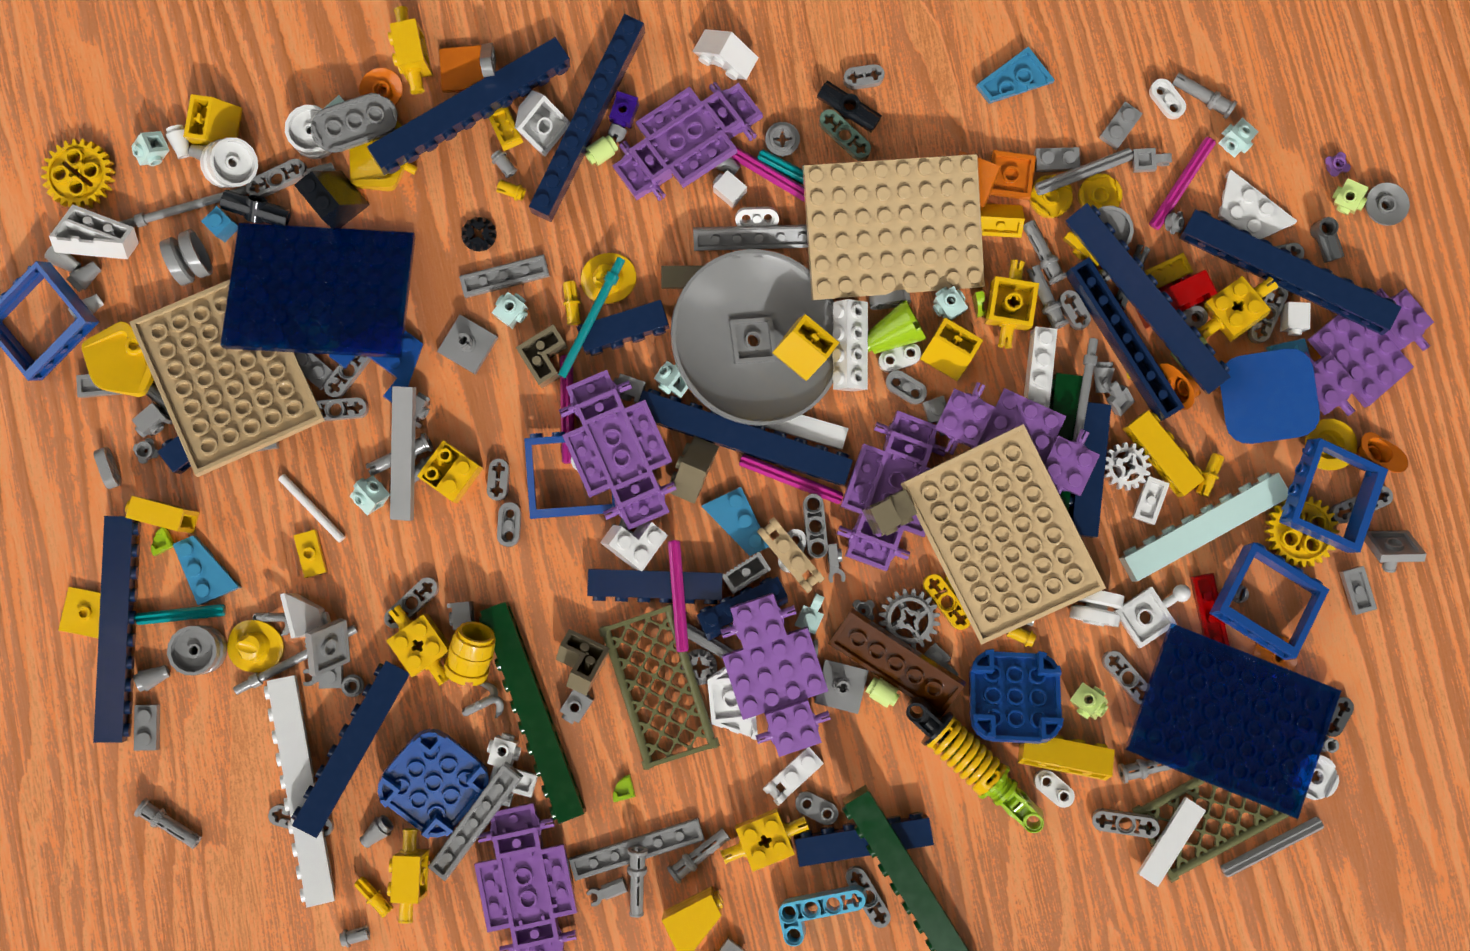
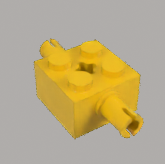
M398 6L394 8L397 22L389 23L391 32H388L390 45L395 50V53H392L395 67L398 66L399 73L403 74L407 81H409L411 94H422L425 92L422 78L433 76L425 36L415 18L409 19L408 8L406 6Z
M1011 260L1009 278L995 276L990 284L984 324L1001 328L998 343L1000 348H1003V346H1005V349L1012 348L1015 329L1028 331L1033 327L1039 283L1022 280L1025 262L1022 260L1019 263L1018 260ZM1009 300H1012V304L1015 305L1014 307H1010Z
M1241 276L1206 301L1204 309L1211 319L1197 328L1202 337L1206 340L1220 329L1227 339L1232 342L1266 318L1271 309L1262 298L1278 288L1276 282L1272 283L1274 279L1268 277L1261 284L1253 288ZM1233 307H1235V308L1239 307L1241 310H1240V311H1239V310H1235V311H1234V310H1233Z
M401 605L388 612L389 615H391L400 629L398 630L399 632L386 641L410 676H417L426 669V671H430L439 686L448 681L449 678L446 677L445 669H443L444 667L440 661L442 657L449 653L450 644L428 613L423 614L413 621L409 619ZM417 641H423L422 649H417Z
M777 808L735 825L740 839L739 843L720 850L725 864L744 856L748 859L752 872L795 855L790 842L791 837L810 829L804 816L785 824V822H782ZM762 835H765L766 838H770L768 840V844L760 842Z
M416 828L403 829V848L389 860L388 869L389 873H392V879L388 883L387 895L391 896L390 903H400L398 923L402 924L413 923V904L420 903L428 893L430 849H416L418 832Z

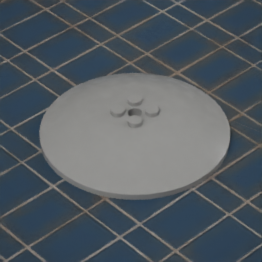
M746 249L719 256L708 262L691 277L682 289L673 311L671 346L680 375L697 399L710 410L726 419L755 426L774 425L792 420L815 406L833 384V352L807 381L778 359L772 352L795 321L804 314L833 336L834 301L833 299L812 300L810 270L794 259L780 253L760 249ZM749 335L757 338V346H751L748 343Z

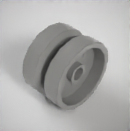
M1115 206L1099 208L1098 210L1101 213L1099 218L1104 224L1108 222L1114 228L1115 233L1113 235L1117 240L1122 239L1128 245L1134 234L1133 222L1129 214L1122 208Z
M188 229L179 233L178 240L169 237L160 241L159 246L164 262L173 278L181 286L194 282L195 275L199 278H204L213 273L208 253L193 230Z
M187 626L179 629L171 637L168 643L167 656L170 664L177 672L184 675L207 674L215 671L223 664L227 656V644L219 630L211 626Z

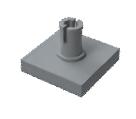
M459 315L437 352L476 375L498 340V337L464 316Z
M1408 530L1367 531L1364 540L1380 563L1383 562L1382 568L1385 572H1396L1398 562H1425L1426 552Z
M339 618L305 632L309 675L316 677L350 662L347 621L345 619Z
M825 659L822 673L828 692L816 695L814 703L858 714L869 670Z

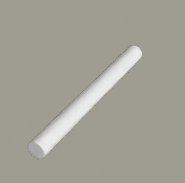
M286 474L279 477L278 480L339 543L345 539L342 532Z

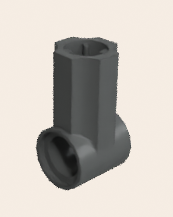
M1326 217L1315 222L1310 229L1311 236L1317 240L1324 263L1345 257L1337 234L1339 226L1332 217ZM1322 225L1326 226L1327 233L1323 232Z

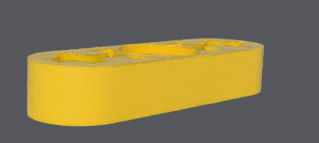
M936 574L927 575L922 583L923 589L932 598V601L937 604L938 609L955 629L964 630L968 628L971 623L958 598L941 576ZM930 579L938 580L936 586L939 590L942 591L943 588L946 590L945 592L940 593L937 596V598L934 596L935 594H938L936 589H929L928 587L930 585ZM946 595L950 596L953 600L950 608H944L941 605V599ZM955 610L958 615H964V624H956L957 617L953 613L949 616L948 612Z

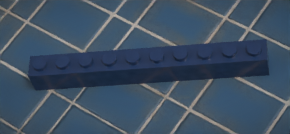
M626 14L623 15L529 205L532 214L552 222L587 152L586 147L590 145L645 34L643 22Z
M556 37L499 69L495 72V76H489L368 145L367 148L370 155L384 176L388 173L393 174L403 164L407 162L412 163L417 160L422 153L433 151L444 140L449 141L456 137L457 133L463 129L468 130L472 128L480 119L491 117L497 109L508 107L512 104L513 100L520 96H527L538 85L544 86L550 81V78L564 74L570 67V58Z
M1086 203L1065 220V224L1206 394H1210L1231 378L1228 374L1230 369L1222 360L1220 362L1216 360L1213 356L1216 352L1208 343L1205 345L1199 339L1201 336L1200 332L1194 326H1188L1184 321L1187 319L1185 314L1179 308L1177 310L1173 308L1170 304L1173 301L1165 291L1162 293L1156 287L1158 284L1157 280L1151 274H1145L1142 270L1144 267L1142 262L1136 256L1134 258L1131 257L1127 252L1130 249L1122 239L1117 240L1113 235L1115 233L1114 228L1108 222L1105 224L1099 218L1101 215L1100 211L1094 205L1089 206Z
M1195 209L1179 238L1266 280L1268 277L1274 279L1272 283L1276 282L1279 287L1382 336L1391 329L1401 309V306L1397 305L1394 300L1382 298L1369 288H1361L1350 279L1340 278L1329 269L1319 268L1308 259L1295 257L1289 250L1278 249L1265 239L1259 240L1246 230H1238L1225 220H1217L1211 217L1206 211Z
M649 389L647 392L642 390L639 402L646 400L654 421L658 426L691 437L696 436L710 443L842 487L846 484L853 462L852 459H849L850 455L837 451L834 454L828 452L829 448L816 444L813 447L807 445L808 441L795 437L792 440L786 438L787 434L774 430L773 433L765 431L766 427L749 426L734 422L718 415L712 410L711 412L702 410L703 406L690 403L689 406L681 403L682 399L669 396L668 399L660 396L661 392Z
M104 516L93 743L125 742L127 737L131 736L132 729L131 723H128V715L132 713L133 708L132 701H129V693L133 691L134 686L133 678H130V672L135 664V658L131 656V650L136 642V635L132 633L133 624H136L135 615L137 614L136 611H133L134 602L138 598V590L134 586L135 579H138L139 568L135 564L136 557H139L140 546L136 543L137 535H140L141 523L125 518V516Z

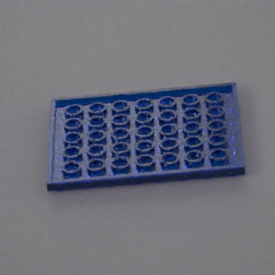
M239 223L220 346L223 349L402 358L415 245L414 232Z
M1171 623L1166 632L1125 750L1298 819L1341 690Z

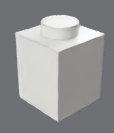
M728 170L724 174L720 173L713 181V192L731 208H734L747 193V186Z
M1285 303L1280 313V332H1288L1289 336H1300L1303 332L1309 330L1311 303Z

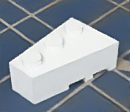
M76 205L70 207L49 235L55 253L128 259L139 244L134 227Z

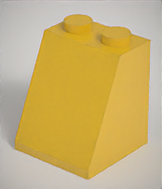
M712 886L663 911L662 922L676 951H694L722 916L724 901L718 890L714 891Z

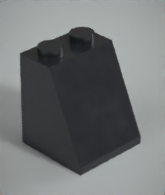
M311 171L294 184L320 218L335 232L369 206L368 202L342 171Z

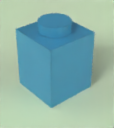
M218 206L201 220L223 242H226L240 229Z

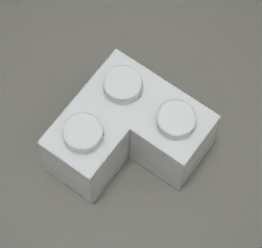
M705 29L693 49V52L699 57L698 60L706 66L711 64L723 68L726 71V76L733 80H747L759 58L730 31Z
M650 521L638 526L633 534L629 533L622 526L612 525L600 543L631 568L643 571L668 535Z

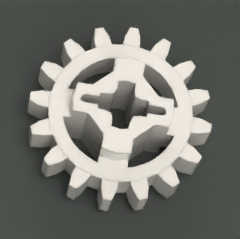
M1127 442L1122 443L1121 447L1119 444L1114 445V451L1111 449L1107 450L1109 457H1106L1105 470H1107V473L1104 475V478L1110 477L1111 480L1108 484L1116 483V489L1118 490L1124 486L1125 491L1131 489V485L1134 489L1139 488V483L1143 484L1146 482L1144 476L1151 474L1149 471H1146V468L1152 466L1150 463H1146L1149 455L1143 456L1144 449L1136 450L1135 443L1131 444L1130 447H1128ZM1126 452L1122 459L1115 458L1119 453ZM1127 462V466L1130 467V470L1125 471L1126 467L1123 466V463ZM1131 474L1137 475L1132 481H1127Z

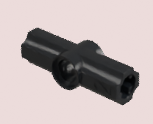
M829 81L824 83L817 95L819 100L838 111L844 119L852 120L869 132L875 129L882 115L860 102L856 95L846 93ZM850 103L855 108L853 110H847L844 107V105Z
M225 190L220 200L221 209L242 215L247 221L253 223L266 222L286 229L291 218V209L269 203L262 196H246Z

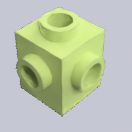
M1348 178L1343 187L1338 186L1332 197L1336 199L1334 201V205L1337 206L1336 210L1345 215L1349 213L1355 214L1357 209L1361 211L1368 200L1365 198L1369 187ZM1351 196V197H1353L1354 199H1353V200H1347L1346 197Z
M1085 683L1080 685L1070 699L1071 703L1078 708L1076 712L1086 719L1091 717L1096 720L1098 716L1102 717L1108 709V701L1104 697L1106 693L1096 686L1092 689Z

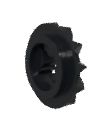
M475 216L473 219L467 220L464 227H462V240L473 251H485L496 240V228L485 217ZM474 227L479 231L484 229V231L482 232L483 238L485 239L484 241L482 240V238H479L478 236L474 238Z

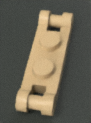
M774 517L769 520V524L766 527H761L757 530L760 537L807 593L813 589L812 586L817 582L821 583L825 579ZM776 530L779 536L772 540L769 535ZM809 570L812 576L805 580L802 574Z

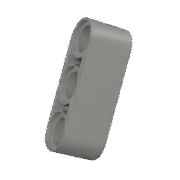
M810 494L804 499L802 505L807 539L806 546L810 557L819 559L825 556L828 551L824 503L819 495ZM813 498L818 501L819 507L817 510H810L807 507L809 499ZM813 520L821 524V530L817 533L812 532L809 528V524ZM815 542L823 545V552L820 555L814 554L811 550V546Z

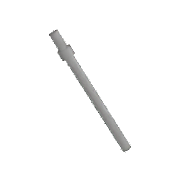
M246 186L229 190L242 195L248 194ZM223 192L148 214L139 213L134 215V218L119 222L132 227L137 226L138 228L147 226L152 221L219 203Z
M1089 338L1087 355H1084L1083 365H1085L1072 441H1076L1080 429H1084L1093 369L1097 365L1098 359L1096 356L1098 339Z
M355 624L347 628L348 637L358 632ZM307 649L261 673L256 672L249 676L248 680L233 687L234 692L238 695L252 687L255 689L262 685L263 681L308 658Z

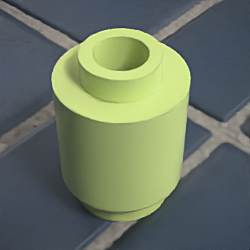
M610 135L602 136L586 147L587 153H585V156L591 165L595 163L599 166L614 156L618 147Z
M876 677L872 679L865 691L869 694L870 698L886 708L889 705L894 706L900 696L897 694L898 688L882 678L878 679Z

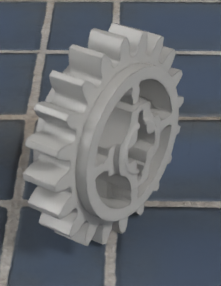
M903 588V595L901 596L897 591H894L895 599L887 596L890 604H881L886 612H879L878 615L885 618L878 622L879 625H885V630L905 643L911 644V647L915 649L916 643L924 647L923 640L926 639L931 642L932 639L929 634H937L933 626L940 625L938 621L934 620V618L940 616V613L933 612L937 608V604L929 605L932 598L927 597L923 599V591L917 596L915 588L911 590L910 594ZM905 601H914L923 607L912 610L908 608ZM898 605L900 616L891 623L892 612ZM904 610L911 616L915 615V618L912 619L914 628L908 622H903L906 619ZM927 615L926 626L920 632L919 621ZM902 628L909 629L913 636H902L896 630Z

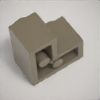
M553 324L517 346L516 349L541 388L560 378L550 358L568 348Z
M696 436L691 444L686 443L682 453L684 457L680 455L675 466L679 470L678 472L674 471L670 483L674 482L677 490L670 492V494L695 504L719 446Z
M906 489L900 490L862 510L873 534H881V536H887L896 532L898 525L901 524L903 526L913 521L912 516L918 514Z
M569 629L559 646L556 657L557 661L572 667L566 686L587 696L606 661L610 648Z

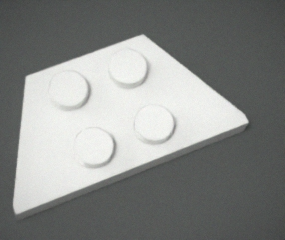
M1228 171L1225 177L1227 180L1225 190L1222 193V205L1219 208L1218 218L1229 222L1232 227L1238 230L1242 229L1250 232L1253 237L1259 240L1290 227L1297 222L1296 219L1234 171Z
M726 667L707 678L712 725L724 727L734 733H741L757 740L755 736L758 735L756 716L745 720L742 719Z

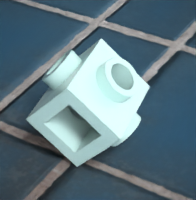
M1242 117L1234 126L1230 124L1221 133L1224 137L1218 144L1235 158L1240 152L1245 154L1253 145L1251 140L1259 131Z
M161 131L140 133L131 146L132 153L137 158L139 165H159L170 151Z
M954 286L949 289L944 287L935 293L937 297L933 300V309L943 319L947 318L952 321L968 309L964 302L966 300L961 290H956Z
M507 292L506 295H501L498 298L492 313L496 318L513 329L518 322L522 323L528 315L526 312L528 308L524 304L526 300L517 293L512 295Z
M668 361L665 362L654 377L660 383L658 388L668 395L672 392L681 398L688 389L676 364L673 365Z
M372 475L366 480L364 478L358 480L353 485L355 489L350 495L354 503L368 516L385 504L390 493Z

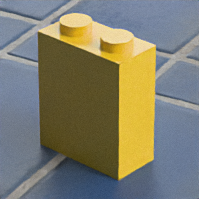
M131 496L125 507V518L186 533H194L200 514L198 511L136 496Z

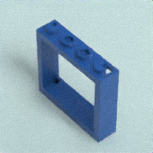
M36 261L32 266H28V270L13 282V286L0 295V347L28 381L43 380L99 323L97 318L50 262ZM45 278L76 315L77 319L34 361L2 321Z
M552 432V437H543V433L529 434L530 438H524L530 519L604 514L603 511L615 507V499L612 495V504L537 509L532 445L565 443L562 436L565 432Z
M1321 438L1307 440L1305 448H1302L1301 460L1295 468V477L1288 489L1286 503L1281 509L1283 512L1279 523L1346 553H1360L1388 469ZM1322 452L1366 471L1344 537L1300 518Z
M1253 542L1243 546L1210 614L1284 660L1296 659L1330 589L1323 586L1320 580L1310 578L1304 574L1301 568L1286 563L1283 557L1270 553L1264 545ZM1253 558L1258 559L1312 593L1289 643L1229 607Z

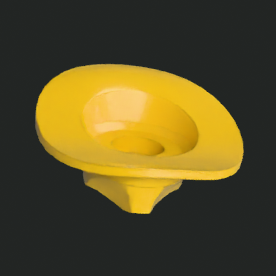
M603 253L591 258L581 273V285L587 297L595 302L605 282V275L608 271H611L617 257L625 260V263L618 274L619 279L616 285L612 286L604 304L616 303L626 298L633 291L637 279L636 270L627 258L615 253Z
M1321 419L1316 428L1306 435L1305 445L1307 440L1321 438L1349 452L1357 453L1358 444L1355 433L1347 424L1336 419ZM1322 452L1317 468L1328 471L1338 470L1349 464Z
M246 620L237 624L232 629L228 638L227 651L230 660L236 667L247 672L258 673L280 662L284 653V642L280 633L270 624L258 620Z

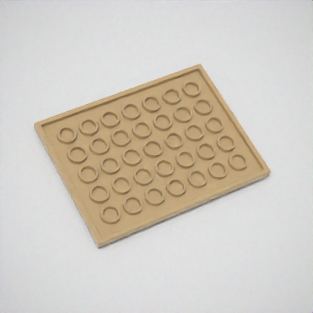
M977 154L802 166L812 300L886 295L896 290H906L907 293L939 291L944 287L949 289L952 286L956 289L985 287Z
M256 269L129 322L193 472L197 477L325 421Z
M1024 424L901 483L903 490L906 489L918 513L916 516L981 645L1106 589Z

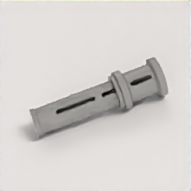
M1180 72L1172 82V85L1207 104V109H1214L1224 115L1223 118L1225 119L1229 117L1237 104V101L1234 100L1232 102L1222 96L1221 92L1216 91L1214 93Z
M1035 220L1025 223L1023 229L1041 261L1039 263L1040 268L1044 269L1049 278V285H1053L1066 278L1067 274L1063 273L1057 262L1059 260L1058 257L1050 251Z
M1040 265L1033 266L1032 270L1029 268L1027 273L1031 281L1039 283L1038 296L1044 306L1042 312L1044 315L1046 314L1051 324L1050 328L1060 329L1069 324L1068 319H1065L1060 309L1061 304L1054 299L1040 269Z
M426 433L421 434V437L415 439V459L417 455L423 452L434 450ZM391 453L366 464V468H370L368 472L371 476H375V474L391 467Z
M1185 752L1148 761L1137 759L1134 763L1118 764V773L1122 783L1126 784L1128 780L1137 778L1143 780L1149 774L1188 766L1189 761ZM1171 761H1172V763L1157 766L1158 764H1162V763H1166V762H1171Z
M145 798L135 810V817L140 816L148 821L151 827L163 829L192 849L202 839V836L168 816L165 809H159L149 803L150 800L148 798Z
M721 828V830L690 854L684 853L682 859L673 866L669 865L667 870L674 880L680 884L682 878L691 871L695 872L699 863L713 854L728 840H731V838Z
M644 846L628 848L630 866L627 867V872L631 876L629 915L635 918L644 915V876L647 873L645 855L648 854V849Z

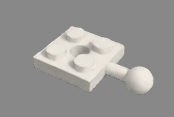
M1180 584L1175 586L1172 595L1161 601L1153 587H1148L1124 603L1122 608L1115 609L1113 612L1121 616L1120 622L1137 648H1142L1177 625L1167 608L1177 601H1187L1191 596V591L1188 586ZM1143 611H1147L1150 614V621L1147 624H1143L1140 621V614Z

